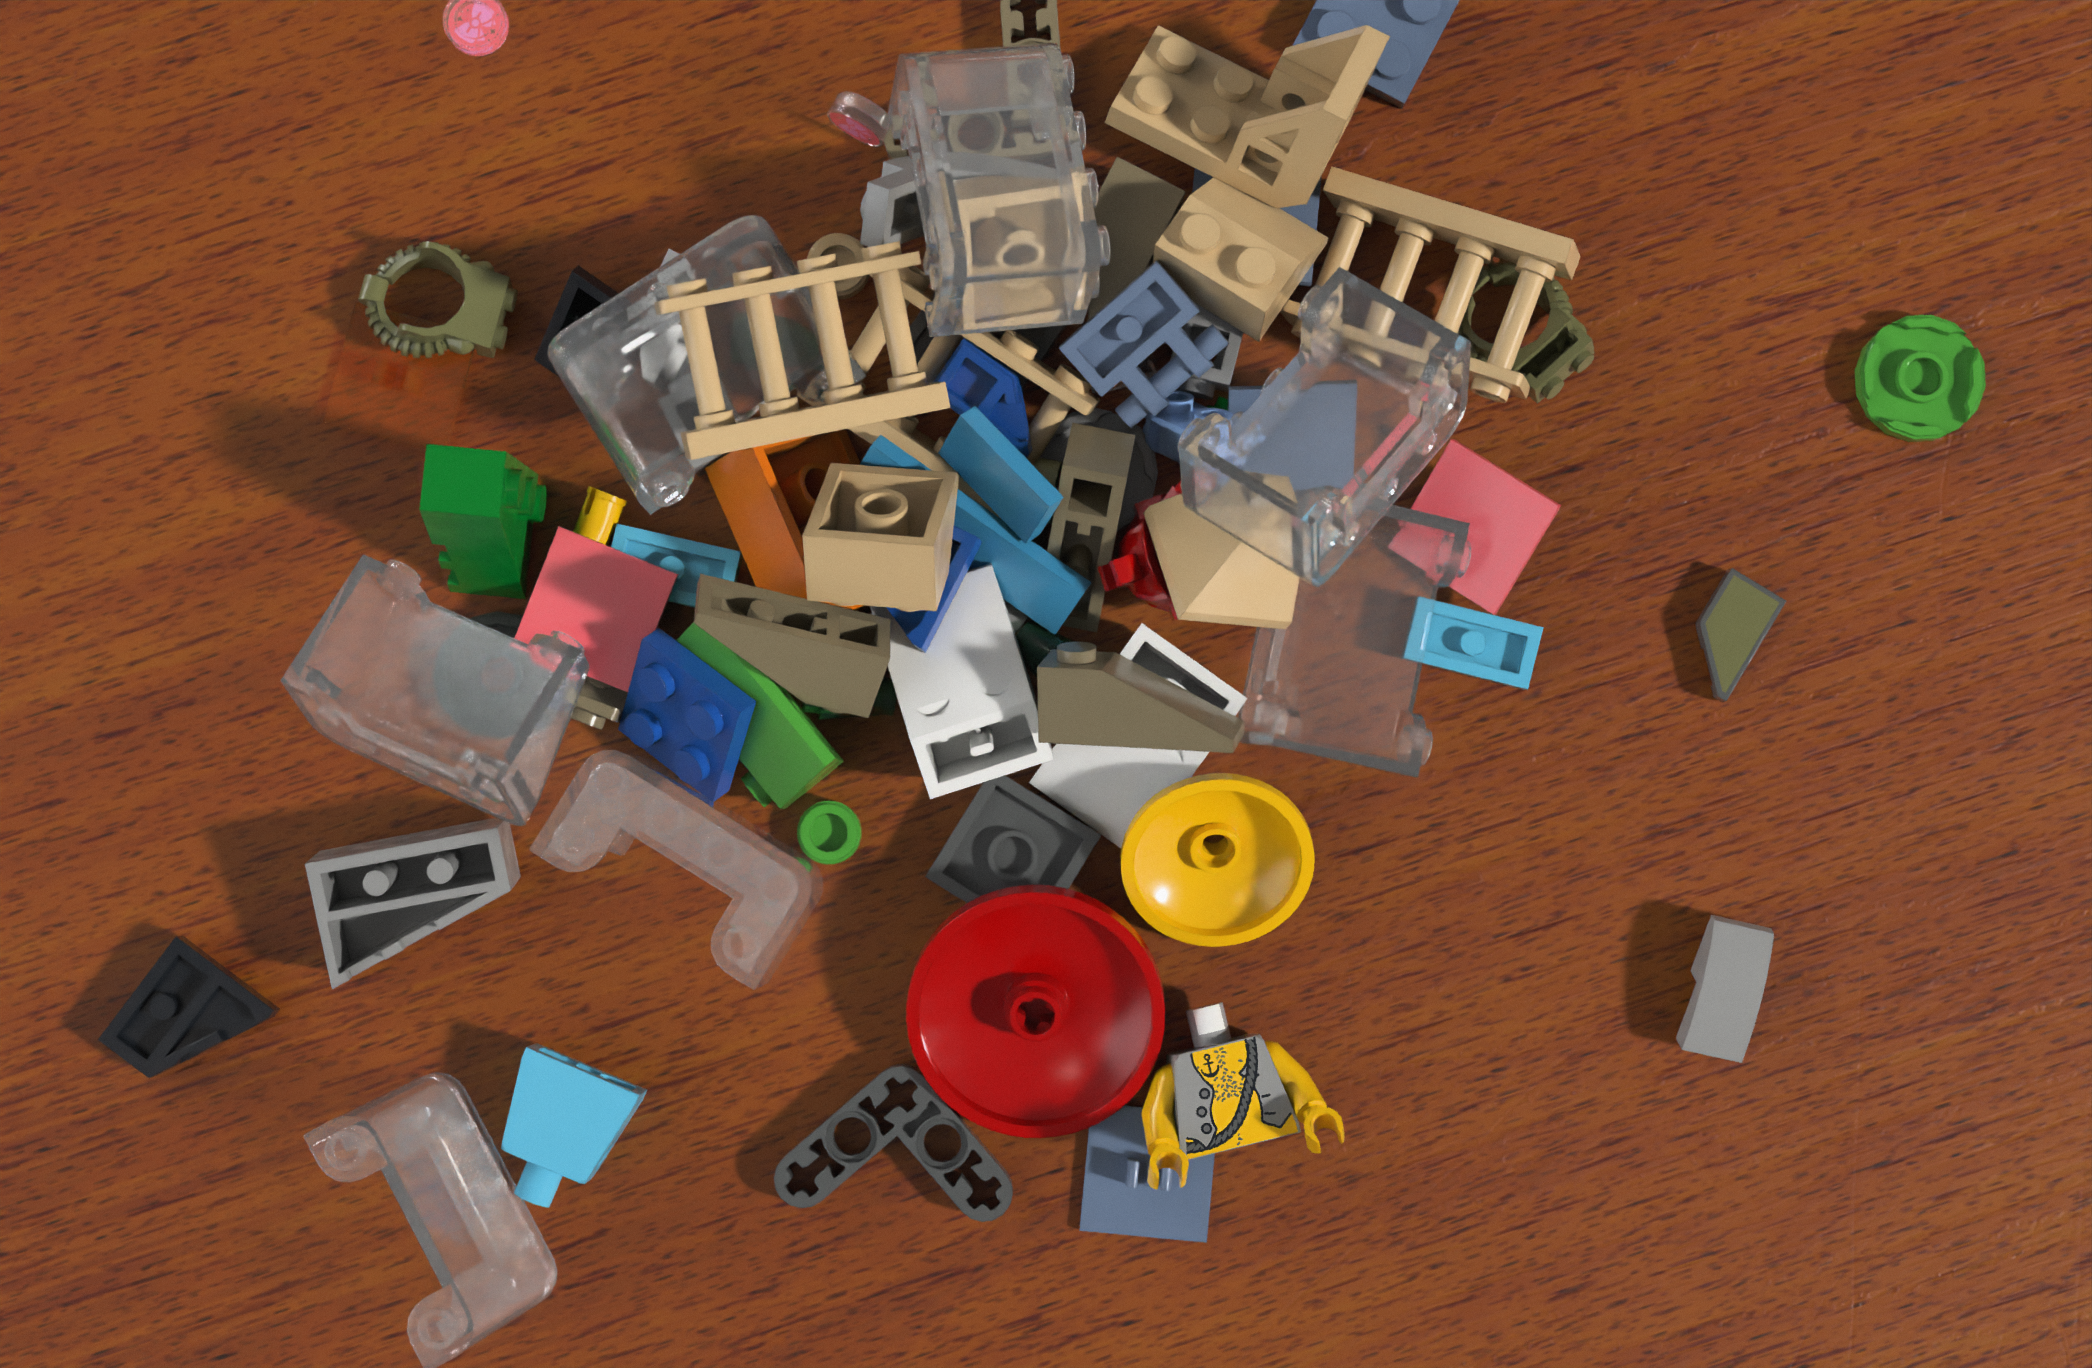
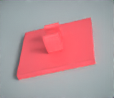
M1451 439L1388 548L1495 615L1562 505L1455 439Z
M558 526L512 646L628 693L642 638L657 630L679 574Z

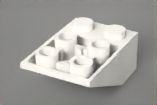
M992 563L967 571L926 653L917 649L911 643L886 607L870 606L872 615L891 619L890 661L888 669L909 739L930 799L1054 760L1051 743H1039L1038 702Z
M1141 623L1120 653L1125 658L1236 716L1248 699L1143 623ZM1056 744L1052 749L1054 760L1042 763L1029 783L1119 848H1122L1128 826L1140 808L1162 789L1192 777L1209 752Z

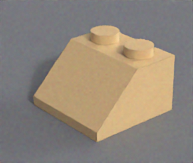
M1213 177L1190 194L1155 244L1153 263L1157 260L1193 302L1259 342L1327 244L1328 237L1284 210L1274 208Z
M830 463L802 535L807 601L829 602L845 607L854 605L889 607L905 612L919 610L937 611L949 574L958 492V472Z

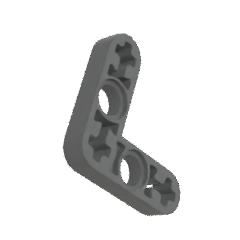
M907 1064L892 1065L877 1075L789 1151L777 1165L774 1175L775 1189L783 1201L790 1206L798 1208L812 1207L824 1200L898 1136L957 1207L969 1218L980 1222L993 1221L1006 1212L1013 1196L1012 1180L1006 1169L959 1114L936 1094L922 1072L916 1067ZM894 1077L899 1083H904L910 1078L917 1085L912 1094L916 1105L908 1110L904 1105L899 1104L884 1116V1119L894 1124V1126L885 1133L882 1131L876 1116L867 1108L861 1106L860 1102L869 1096L876 1108L891 1092L886 1084L887 1080ZM855 1117L861 1119L870 1129V1143L860 1153L850 1154L844 1152L835 1142L834 1131L836 1125L845 1118ZM935 1125H950L957 1130L961 1137L960 1151L949 1160L941 1161L934 1159L925 1149V1134ZM817 1139H822L829 1156L845 1166V1169L839 1174H835L831 1163H829L814 1179L816 1186L819 1188L816 1192L811 1193L805 1187L797 1192L793 1191L788 1185L794 1176L789 1165L796 1161L803 1168L809 1166L821 1155V1152L811 1145ZM971 1150L976 1151L982 1158V1160L971 1165V1168L979 1178L987 1181L994 1176L1001 1183L995 1193L999 1202L992 1207L985 1201L979 1202L976 1206L969 1201L968 1198L973 1192V1186L963 1173L960 1174L956 1183H952L945 1175V1173L960 1167L969 1156Z

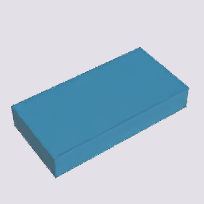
M976 406L959 416L938 452L1025 544L1041 534L1064 498Z

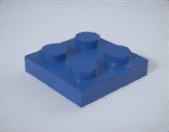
M658 628L642 638L618 730L630 738L635 745L644 749L674 772L683 782L692 786L713 803L730 790L756 701Z

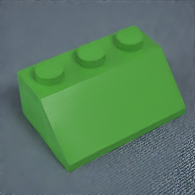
M694 622L676 640L756 701L739 759L749 770L741 777V780L763 807L774 801L780 809H787L844 762L786 689L698 627Z

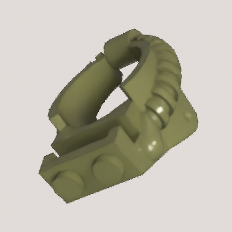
M426 241L419 243L417 247H414L412 244L407 246L405 251H402V249L396 251V256L392 257L390 255L385 259V265H379L376 269L378 271L376 275L366 274L358 301L368 307L365 309V316L370 318L367 323L371 329L374 328V336L381 338L380 343L384 346L389 345L390 350L395 353L401 351V355L406 357L412 354L413 358H420V355L432 358V354L438 353V356L445 354L444 351L447 349L450 352L462 355L476 349L477 355L494 358L496 349H503L505 345L508 327L503 326L506 312L514 311L518 290L513 289L510 277L495 272L490 262L478 261L471 263V258L467 254L461 255L462 251L457 248L452 250L450 245ZM421 268L438 269L451 275L461 284L464 291V302L458 313L443 325L424 328L400 323L398 328L391 322L386 313L384 300L389 284L393 285L402 275L412 270Z
M1499 258V262L1492 260L1490 264L1482 266L1454 341L1456 348L1460 349V354L1487 362L1493 344L1478 337L1471 329V318L1475 308L1473 294L1488 281L1495 288L1504 285H1516L1520 274L1515 270L1516 263ZM1554 276L1551 282H1544L1537 300V304L1549 314L1546 328L1537 340L1519 349L1512 367L1513 371L1525 376L1530 385L1528 396L1537 404L1545 397L1548 400L1555 397L1563 388L1564 380L1574 371L1577 373L1584 371L1594 360L1593 354L1595 353L1593 339L1587 334L1586 327L1572 315L1573 308L1569 302L1567 292L1563 290V286L1558 280H1554Z

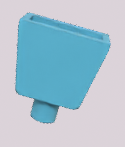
M538 1043L526 1047L521 1059L501 1149L527 1161L514 1194L532 1204L549 1208L563 1176L582 1184L590 1181L643 1101L647 1089Z

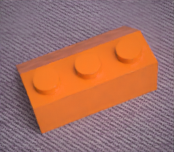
M846 429L733 451L705 468L756 587L807 599L802 535L830 463L860 465ZM821 602V603H826V604L838 606V605H835V604L829 603V602ZM865 605L838 606L859 612L870 609V606Z

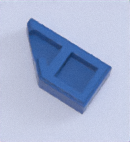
M963 338L934 382H946L950 408L961 415L976 406L1028 458L1033 449L1020 375L974 343Z

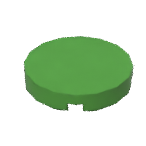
M1934 315L1905 316L1879 329L1862 348L1855 368L1856 396L1866 417L1885 434L1907 442L1934 441L1959 429L1978 410L1986 387L1984 360L1978 348L1973 347L1971 341L1965 336L1967 333L1956 323Z

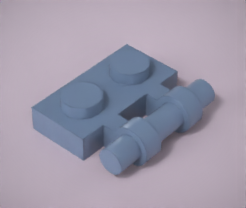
M1156 260L1059 346V349L1101 397L1119 381H1122L1133 394L1115 408V411L1130 428H1133L1149 413L1156 416L1170 404L1167 397L1192 375L1200 378L1213 367L1211 359L1225 348L1229 342L1213 324L1195 340L1187 335L1181 327L1200 312V309ZM1166 342L1177 355L1149 378L1138 365Z

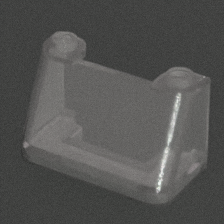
M749 215L729 222L564 328L553 338L548 346V358L560 380L634 496L650 515L662 507L671 506L679 502L688 493L689 486L694 480L695 471L689 459L685 457L680 432L696 429L693 417L700 416L679 312L657 315L654 302L669 299L666 286L706 278L708 291L734 287L732 273L771 266L773 279L799 274L797 264L768 221L761 216ZM809 287L770 293L789 392L797 389L800 395L807 401L825 402L823 391L829 390ZM744 299L705 306L726 410H733L735 421L749 419L760 412L758 404L765 402ZM847 346L854 383H857L865 378L866 374Z
M1326 488L1295 493L1294 496L1307 529V536L1293 619L1286 629L1256 628L1243 695L1248 699L1239 710L1238 717L1244 721V735L1240 742L1266 749L1418 778L1420 766H1424L1430 756L1433 735L1432 731L1426 728L1424 717L1419 713L1413 712L1437 591L1438 588L1449 586L1455 577L1461 578L1468 568L1471 558V543L1467 540L1470 523Z
M363 554L280 680L313 728L332 742L505 822L517 826L526 825L540 801L590 670L589 663L584 655V647L571 636L556 630L551 631L549 636L535 634L528 644L430 602L424 590L419 586L422 581L421 576L408 565L394 559H390L387 564H384Z
M438 1072L418 1077L303 1135L318 1166L327 1176L336 1181L354 1182L381 1169L442 1288L426 1296L416 1304L408 1317L407 1333L409 1340L423 1368H436L457 1357L537 1306L551 1294L557 1282L558 1270L555 1259L525 1201L514 1194L516 1184L467 1090L455 1077L447 1073Z

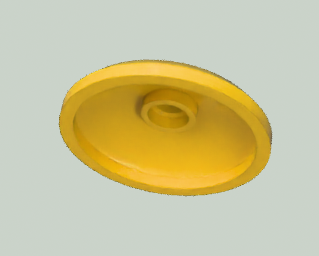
M1210 773L1186 778L1155 794L1140 808L1130 822L1123 839L1120 855L1123 885L1137 913L1154 929L1172 939L1187 944L1207 947H1222L1248 942L1271 932L1281 925L1303 901L1313 878L1315 863L1314 847L1309 827L1295 804L1282 792L1263 781L1229 773ZM1210 835L1224 836L1221 841L1216 843H1209L1204 840Z

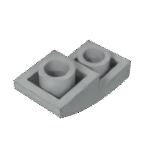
M1715 915L1710 916L1690 970L1696 980V985L1676 1036V1040L1682 1050L1742 1063L1755 1026L1767 980L1774 940V932L1771 928Z

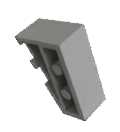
M508 815L320 850L305 863L331 988L338 987L380 961L396 955L409 945L438 929H443L511 891L521 878Z

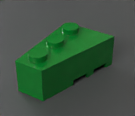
M426 444L419 511L431 543L446 546L447 552L440 551L438 561L442 569H451L447 582L450 592L517 599L526 598L533 523L543 521L546 509L545 484H538V473L506 451Z

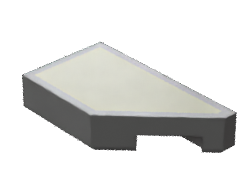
M1733 568L1726 571L1695 623L1701 649H1704L1712 681L1713 697L1720 702L1728 700L1786 603V600Z

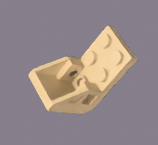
M1158 25L1112 103L1105 123L1274 208L1307 204L1352 118L1390 36L1365 25L1287 47L1275 66L1270 80H1267Z

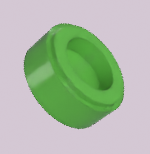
M822 801L812 805L803 813L797 827V839L802 851L810 859L821 864H837L847 860L856 852L862 838V827L856 813L847 805L836 801Z

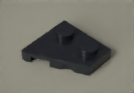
M183 935L176 936L98 1040L145 1076L151 1078L275 1017L280 1008Z

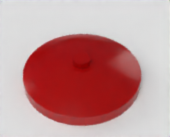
M1050 885L1012 886L987 893L966 903L943 921L930 936L917 959L910 980L906 1003L908 1038L914 1058L926 1081L936 1094L961 1116L979 1126L1005 1135L1022 1138L1059 1137L1082 1131L1104 1121L1127 1104L1143 1086L1157 1061L1165 1029L1164 990L1156 962L1146 943L1138 932L1112 908L1095 898L1063 887Z

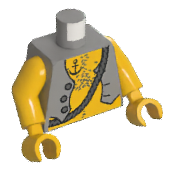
M1223 1002L1186 1010L1194 1047L1166 1054V1065L1154 1073L1141 1112L1147 1150L1151 1156L1147 1182L1151 1188L1158 1189L1159 1169L1171 1168L1175 1170L1180 1178L1179 1186L1182 1188L1186 1184L1188 1160L1300 1133L1299 1122L1304 1124L1306 1144L1312 1153H1321L1320 1143L1315 1134L1319 1129L1328 1128L1333 1130L1337 1134L1339 1142L1341 1144L1344 1142V1127L1341 1116L1337 1111L1327 1108L1309 1073L1278 1042L1264 1041L1262 1036L1256 1033L1231 1038Z

